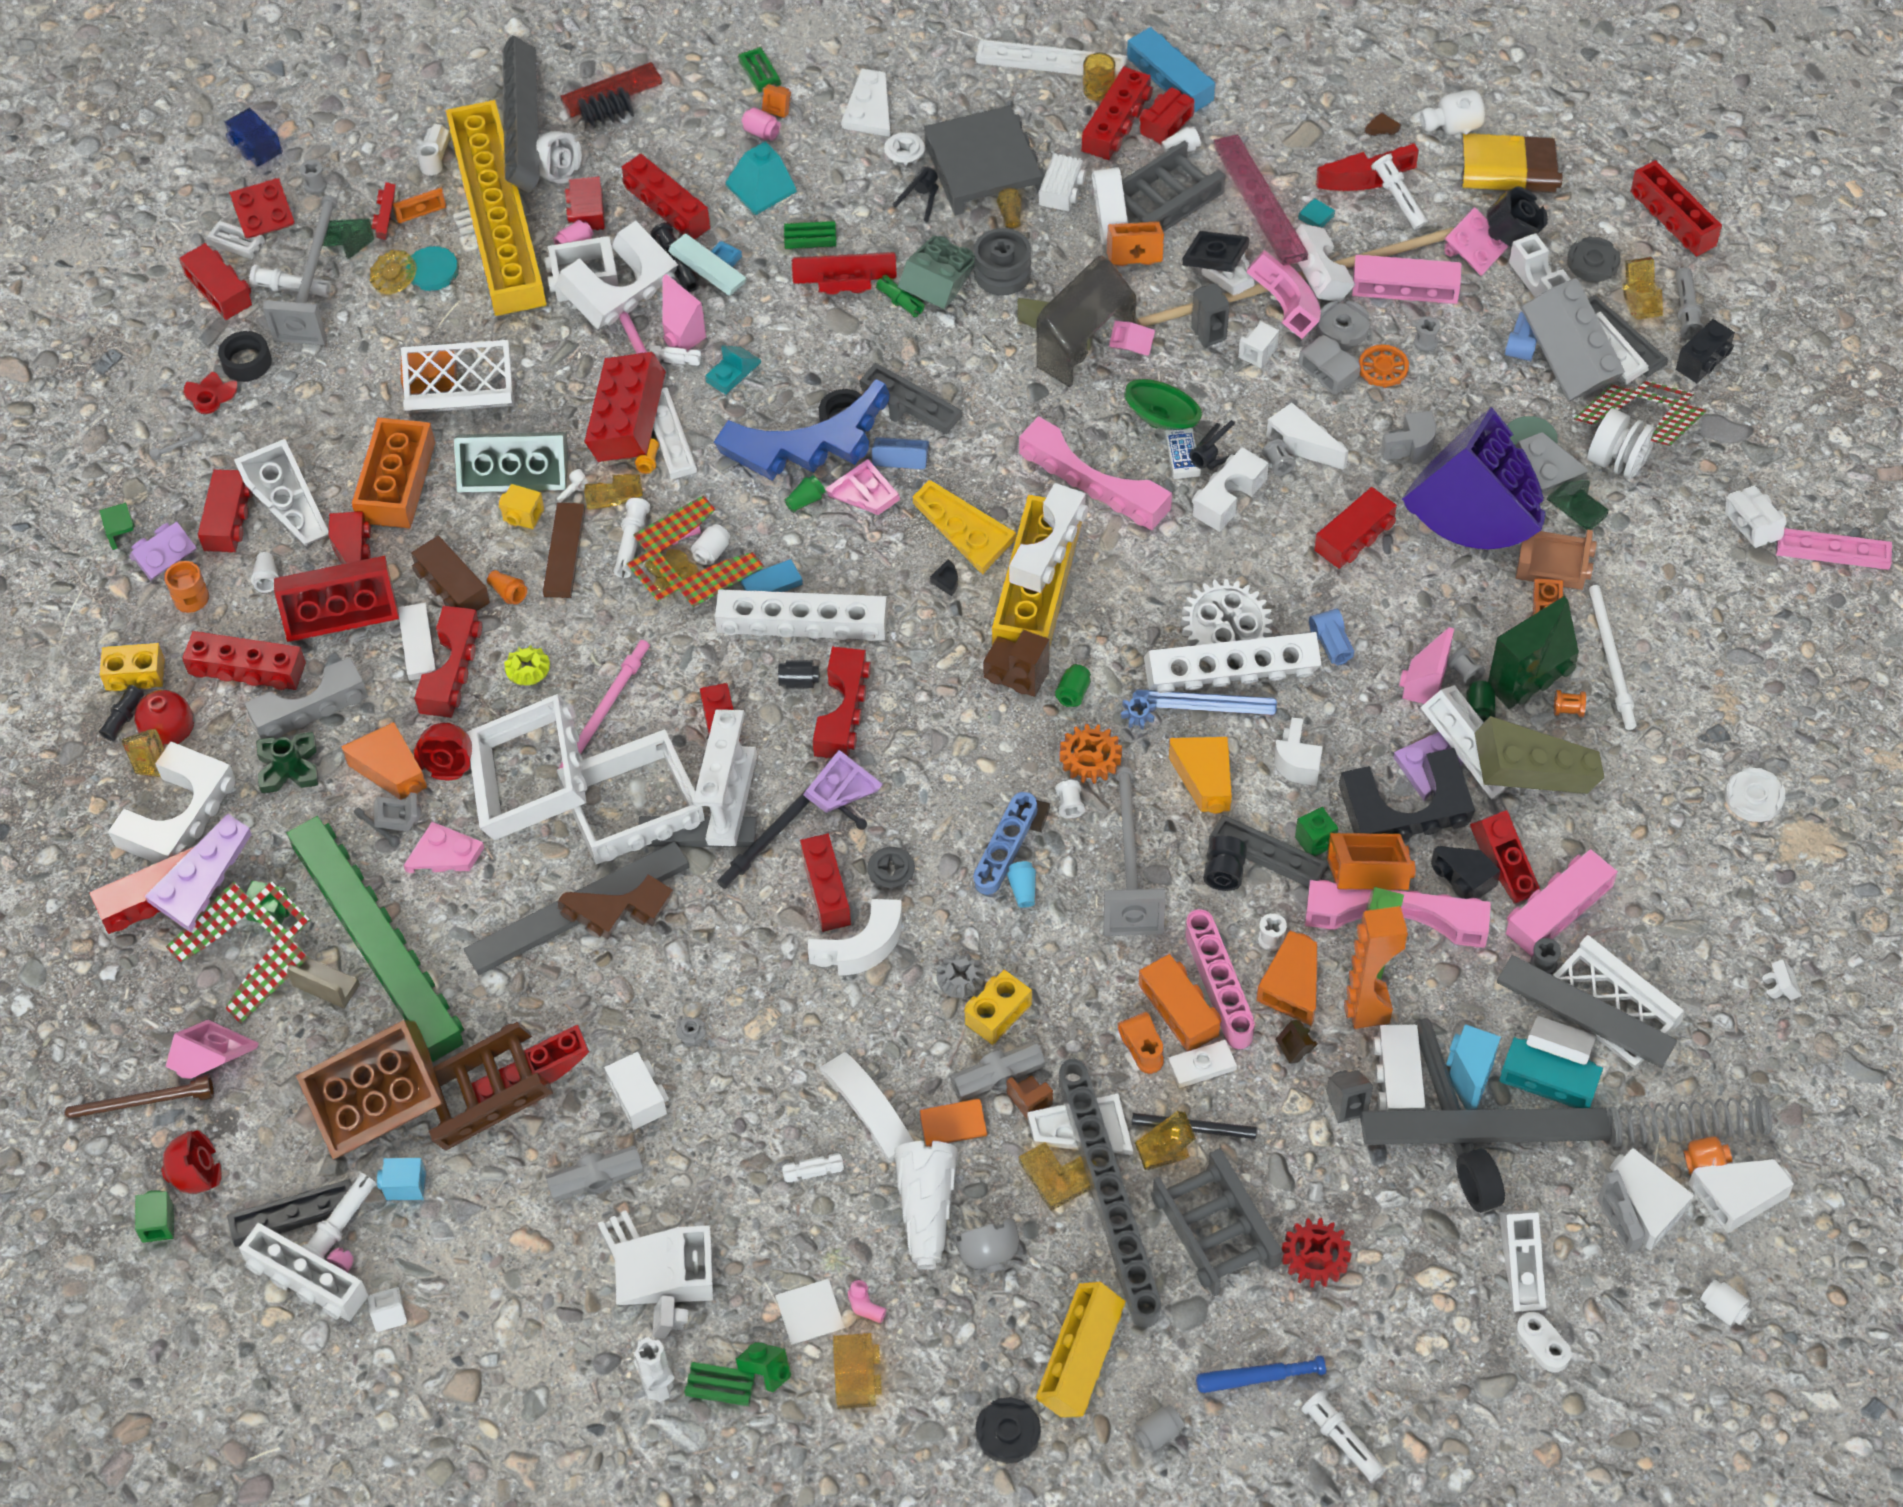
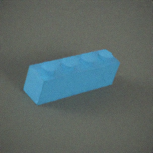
M1149 27L1127 40V59L1143 73L1151 75V80L1165 92L1173 87L1180 91L1181 94L1192 97L1195 101L1194 113L1214 101L1215 82L1213 79L1203 73L1194 62L1188 60L1178 48L1173 47L1162 34H1158L1152 27Z

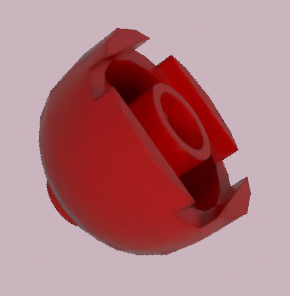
M156 690L141 699L135 710L134 720L139 735L145 743L153 747L165 748L164 744H169L170 742L179 744L190 735L194 728L193 713L188 702L180 694L173 691Z
M443 722L430 726L421 734L414 748V758L420 769L423 771L425 768L427 771L432 772L431 777L445 781L459 779L471 766V739L464 729L452 723Z
M200 1130L188 1131L173 1139L166 1147L161 1168L162 1175L166 1182L171 1183L177 1190L187 1194L202 1193L218 1186L222 1178L220 1162L214 1166L212 1154L216 1153V1150L208 1137Z

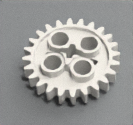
M1228 579L1224 580L1223 586H1219L1218 582L1213 580L1211 588L1204 583L1202 584L1201 592L1195 589L1192 598H1187L1186 607H1183L1181 613L1184 616L1180 622V625L1184 626L1182 636H1189L1186 643L1187 646L1222 643L1216 639L1218 637H1223L1228 642L1236 641V639L1240 641L1267 638L1272 633L1270 628L1272 627L1273 620L1268 619L1271 609H1264L1266 600L1257 601L1258 591L1252 594L1248 593L1250 585H1246L1241 589L1239 588L1238 580L1233 586H1229ZM1226 603H1232L1236 608H1230ZM1201 615H1209L1213 619L1206 620ZM1246 625L1250 627L1252 630L1247 631L1242 629L1240 626ZM1228 658V659H1227V664H1228V666H1229L1230 660H1234V662L1236 663V665L1239 666L1238 662H1237L1235 659H1233V658Z

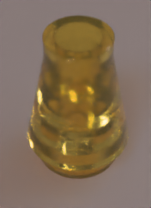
M1004 189L999 192L996 202L1005 221L1006 228L1015 229L1021 225L1022 196L1016 189Z

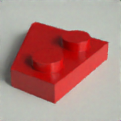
M385 182L384 190L379 189L376 204L381 205L379 215L374 214L371 228L376 230V238L386 240L392 205L395 200L396 184Z

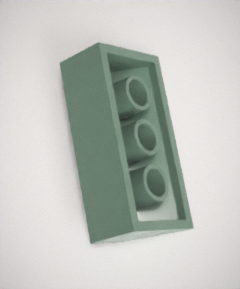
M567 432L459 434L454 438L457 492L507 491L511 484L534 491L566 490L568 471Z

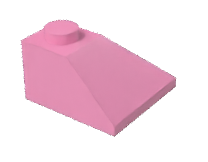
M666 274L663 276V338L669 347L684 348L688 351L706 338L702 303Z
M1447 628L1411 660L1408 671H1402L1399 683L1400 687H1404L1402 699L1425 704L1441 690L1454 628Z
M206 1020L174 1034L166 1067L176 1071V1074L182 1078L191 1079L257 1049L259 1043L217 1023Z

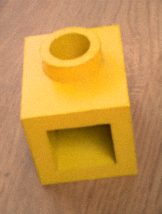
M511 484L507 492L503 493L499 500V509H501L503 521L513 526L519 525L533 530L544 511L541 492Z

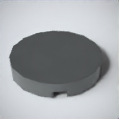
M1586 237L1578 243L1576 241L1572 244L1568 252L1567 263L1571 272L1578 278L1589 282H1601L1610 279L1617 273L1621 262L1620 252L1618 249L1616 251L1613 247L1614 244L1609 240L1600 237Z

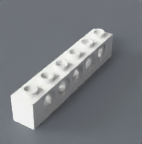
M718 589L715 612L717 633L727 635L749 634L754 636H797L812 639L885 640L888 613L887 597Z
M1316 632L1150 650L1144 656L1149 690L1157 689L1158 693H1169L1175 691L1174 687L1185 686L1186 690H1196L1202 688V684L1213 683L1214 687H1223L1230 685V681L1241 680L1242 684L1257 682L1258 678L1269 677L1270 681L1285 679L1286 675L1296 674L1298 678L1314 675V672L1321 666ZM1283 652L1292 654L1294 657L1293 664L1287 663L1283 659ZM1255 655L1263 656L1267 665L1265 667L1259 666L1255 661ZM1228 658H1233L1238 662V670H1233L1228 666ZM1199 662H1207L1211 666V673L1203 672L1199 667ZM1177 664L1181 666L1184 672L1183 676L1175 675L1171 670V665Z

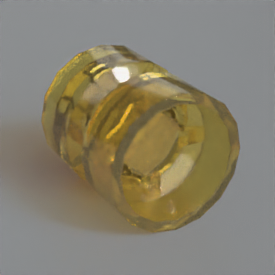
M1093 53L1083 61V93L1090 100L1102 101L1115 80V61L1108 54Z

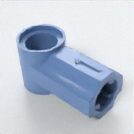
M1520 312L1514 332L1510 333L1505 355L1532 361L1537 339L1523 312Z
M1338 609L1309 616L1311 633L1316 632L1317 640L1321 641L1331 664L1342 665L1354 657L1355 651L1345 633L1344 620Z

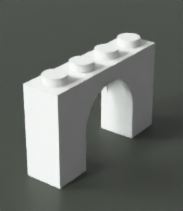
M637 221L619 231L612 245V248L632 268L636 276V282L623 287L609 285L600 280L579 258L560 271L555 284L597 330L606 324L608 326L612 325L624 311L627 313L631 312L642 299H650L657 289L663 286V276L666 274L673 280L675 279L674 273L678 264Z
M174 742L168 744L155 764L163 780L194 793L190 806L179 816L165 821L151 820L123 809L108 831L115 847L154 863L190 849L195 840L202 836L205 825L210 818L217 814L220 803L226 794L233 790L236 781L229 764Z

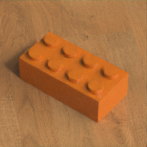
M377 418L352 500L354 512L363 511L365 522H370V525L411 529L435 447V439L430 422Z

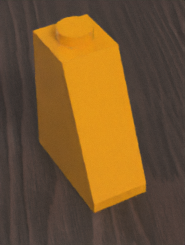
M1228 737L1169 738V760L1199 810L1214 814L1230 811L1232 793Z

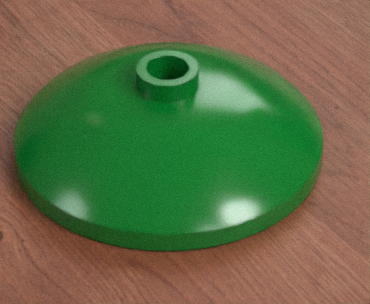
M1137 379L1129 382L1125 388L1124 397L1129 407L1140 419L1154 428L1186 430L1198 425L1201 420L1202 411L1196 401L1171 385L1155 380Z

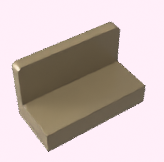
M308 958L299 968L293 965H289L287 968V973L294 987L341 1008L346 1007L360 985L357 978L311 958Z

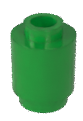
M1079 664L1071 665L1070 668L1064 671L1055 691V696L1062 705L1077 707L1082 703L1091 683L1090 671Z

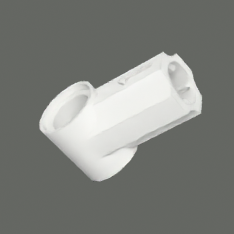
M433 124L431 128H428L424 141L416 149L420 170L424 175L433 176L440 173L443 169L442 158L451 137L450 131L444 128L443 125Z

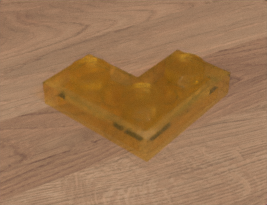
M1046 1142L1019 1156L1020 1165L1050 1211L1091 1190L1081 1156L1061 1166ZM1093 1160L1092 1163L1095 1166H1098L1096 1162Z

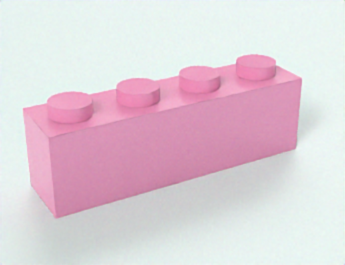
M1356 255L1353 272L1355 285L1352 288V296L1458 304L1461 284V263Z
M1591 849L1583 856L1577 855L1569 863L1567 870L1563 873L1557 872L1549 880L1548 886L1542 891L1540 889L1536 890L1529 897L1524 907H1517L1509 914L1505 934L1532 957L1534 955L1535 943L1543 938L1554 939L1613 887L1618 871Z

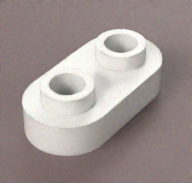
M1536 1312L1523 1314L1516 1326L1518 1340L1546 1371L1560 1372L1564 1370L1571 1358V1349L1567 1342L1543 1315ZM1536 1324L1539 1330H1531L1528 1325ZM1557 1349L1560 1355H1552L1549 1350Z

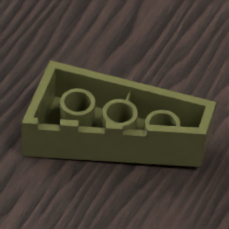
M1492 716L1474 733L1484 785L1588 794L1605 778L1599 751Z

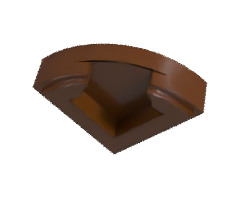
M1380 112L1365 126V133L1372 136L1388 133L1389 135H1394L1400 131L1401 124Z

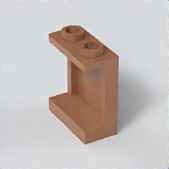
M1587 529L1585 538L1539 531L1531 538L1521 542L1516 579L1532 582L1535 579L1563 580V587L1583 590L1585 579L1591 580L1594 563H1589V557L1594 558L1597 541H1592L1593 530Z

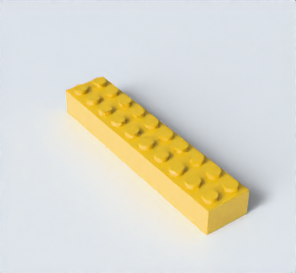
M491 100L445 110L495 316L546 306L543 285L518 187L505 180L504 132L496 101Z

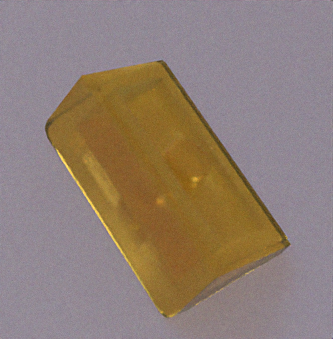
M150 729L123 738L122 744L134 772L139 775L161 777L155 763L165 749L157 730Z

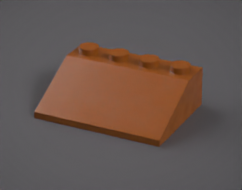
M402 1020L296 1075L333 1160L443 1104L429 1050L415 1021Z

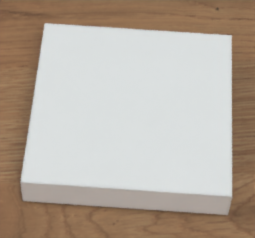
M1537 1016L1526 1044L1585 1065L1588 1062L1597 1036Z

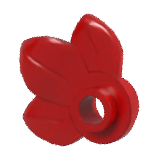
M213 371L200 384L186 382L183 392L186 399L193 402L197 412L210 414L215 412L221 403L227 402L235 396L238 385L237 381H229L223 384L220 377Z

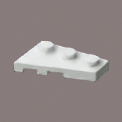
M861 68L841 121L842 129L890 137L886 72Z
M1113 1094L1096 1098L1113 1152L1133 1155V1148L1119 1095ZM1082 1101L1074 1104L1078 1109L1089 1107L1086 1102ZM1065 1105L1027 1112L1035 1146L1079 1150ZM1094 1130L1083 1132L1089 1138L1098 1136V1133Z

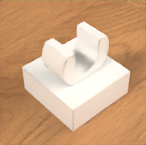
M1783 959L1772 963L1774 973H1766L1762 977L1766 984L1776 982V986L1773 989L1767 990V994L1771 998H1778L1784 993L1790 1000L1802 996L1793 969Z
M662 1295L655 1305L652 1337L665 1339L671 1329L683 1330L684 1324L688 1323V1310L674 1309L675 1297Z

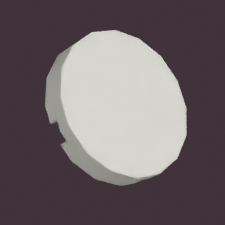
M1749 767L1730 777L1725 789V800L1730 810L1738 817L1747 821L1763 822L1773 819L1780 813L1785 802V788L1783 784L1781 785L1777 781V777L1773 773L1762 768Z

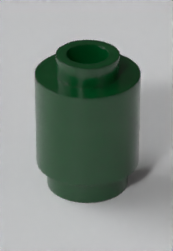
M1487 681L1472 682L1466 691V701L1483 722L1490 716L1496 717L1495 690L1492 688L1491 683Z

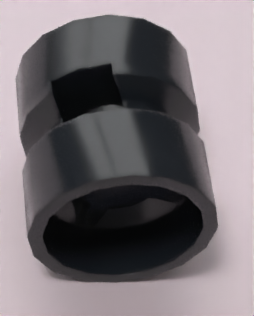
M1222 835L1212 838L1208 846L1207 860L1209 862L1205 864L1204 882L1211 888L1220 891L1238 889L1242 884L1247 845L1242 840L1232 836Z

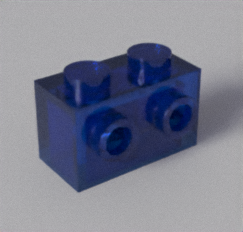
M250 107L225 121L227 129L225 136L230 145L233 147L237 146L244 159L247 161L251 160L257 167L283 153L278 135Z

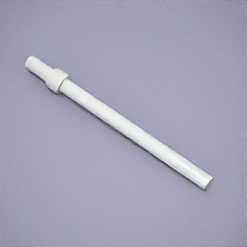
M1593 585L1589 588L1617 695L1615 698L1616 707L1622 714L1625 729L1631 730L1637 726L1632 710L1634 708L1633 698L1627 691L1600 586Z

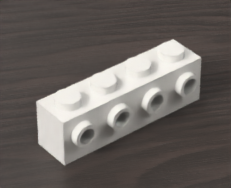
M257 1223L239 1247L246 1261L245 1266L251 1272L259 1276L262 1273L268 1275L276 1286L283 1290L289 1287L296 1291V1295L307 1304L312 1305L315 1302L323 1307L322 1310L334 1319L342 1317L350 1322L368 1298L362 1280L260 1223Z

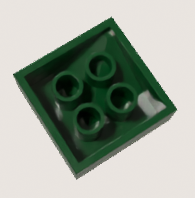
M1565 596L1497 637L1488 682L1491 683L1492 688L1495 690V695L1508 709L1517 704L1522 705L1526 703L1533 694L1539 690L1544 691L1548 689L1555 680L1562 676L1567 677L1575 670L1579 650L1569 602Z

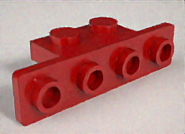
M895 252L793 257L791 259L794 284L818 283L819 292H825V294L829 295L838 294L840 291L863 293L866 290H871V280L883 279V275L889 276L890 279L897 277Z

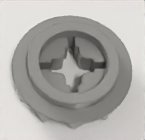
M955 953L953 957L944 958L943 963L937 968L936 978L938 986L945 994L955 998H966L974 995L981 989L985 973L979 959L971 958L969 953L966 956ZM955 970L960 972L966 970L967 980L962 977L955 978Z

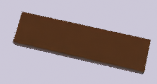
M557 503L543 586L544 597L572 598L585 515L584 503Z

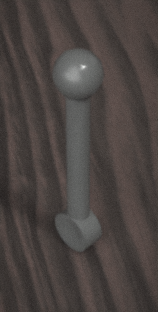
M358 807L354 810V814L359 819H363L388 839L392 847L400 844L398 836H392L385 829L375 827L374 821L361 808Z

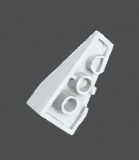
M285 439L234 459L245 485L304 546L328 536L329 531Z

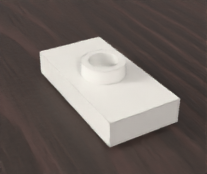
M1226 1040L1168 1058V1064L1178 1088L1230 1073L1237 1069L1236 1062Z

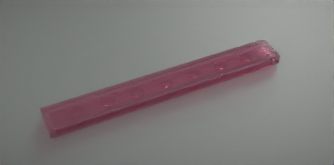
M1239 135L1214 139L1215 150L1281 264L1284 266L1308 260L1306 248Z

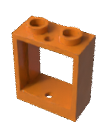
M1330 833L1327 860L1337 889H1374V887L1385 890H1409L1410 878L1415 877L1416 867L1414 860H1411L1409 857V846L1404 844L1401 834Z

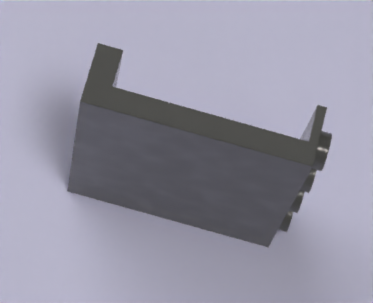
M1011 105L924 126V143L954 216L964 214V202L1032 185H1035L1039 194L1045 173L1042 167H1038L1036 152L1034 149H1030L1029 136L1027 132L1022 131L1021 118L1019 114L1015 115Z

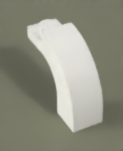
M872 899L868 925L861 933L852 938L844 940L808 939L809 964H816L820 967L837 965L838 975L844 976L864 972L881 963L893 951L899 940L903 916L902 900Z

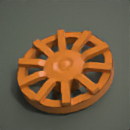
M1375 345L1369 347L1359 358L1361 366L1359 374L1370 385L1373 384L1383 388L1396 384L1399 385L1408 374V358L1400 349L1394 346ZM1384 351L1390 352V353H1393V354L1390 356V355H1388V354H1384ZM1380 352V355L1375 357L1372 353ZM1368 356L1373 361V363L1366 362L1364 360ZM1398 356L1402 361L1395 362L1394 359ZM1404 365V370L1394 368ZM1363 366L1373 367V368H1371V369H1369V370H1364V367H1363ZM1393 373L1400 375L1398 377H1395Z

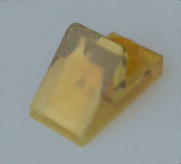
M1176 1111L1137 1140L1135 1145L1144 1169L1151 1170L1189 1158L1190 1155L1186 1146L1196 1140L1186 1112Z

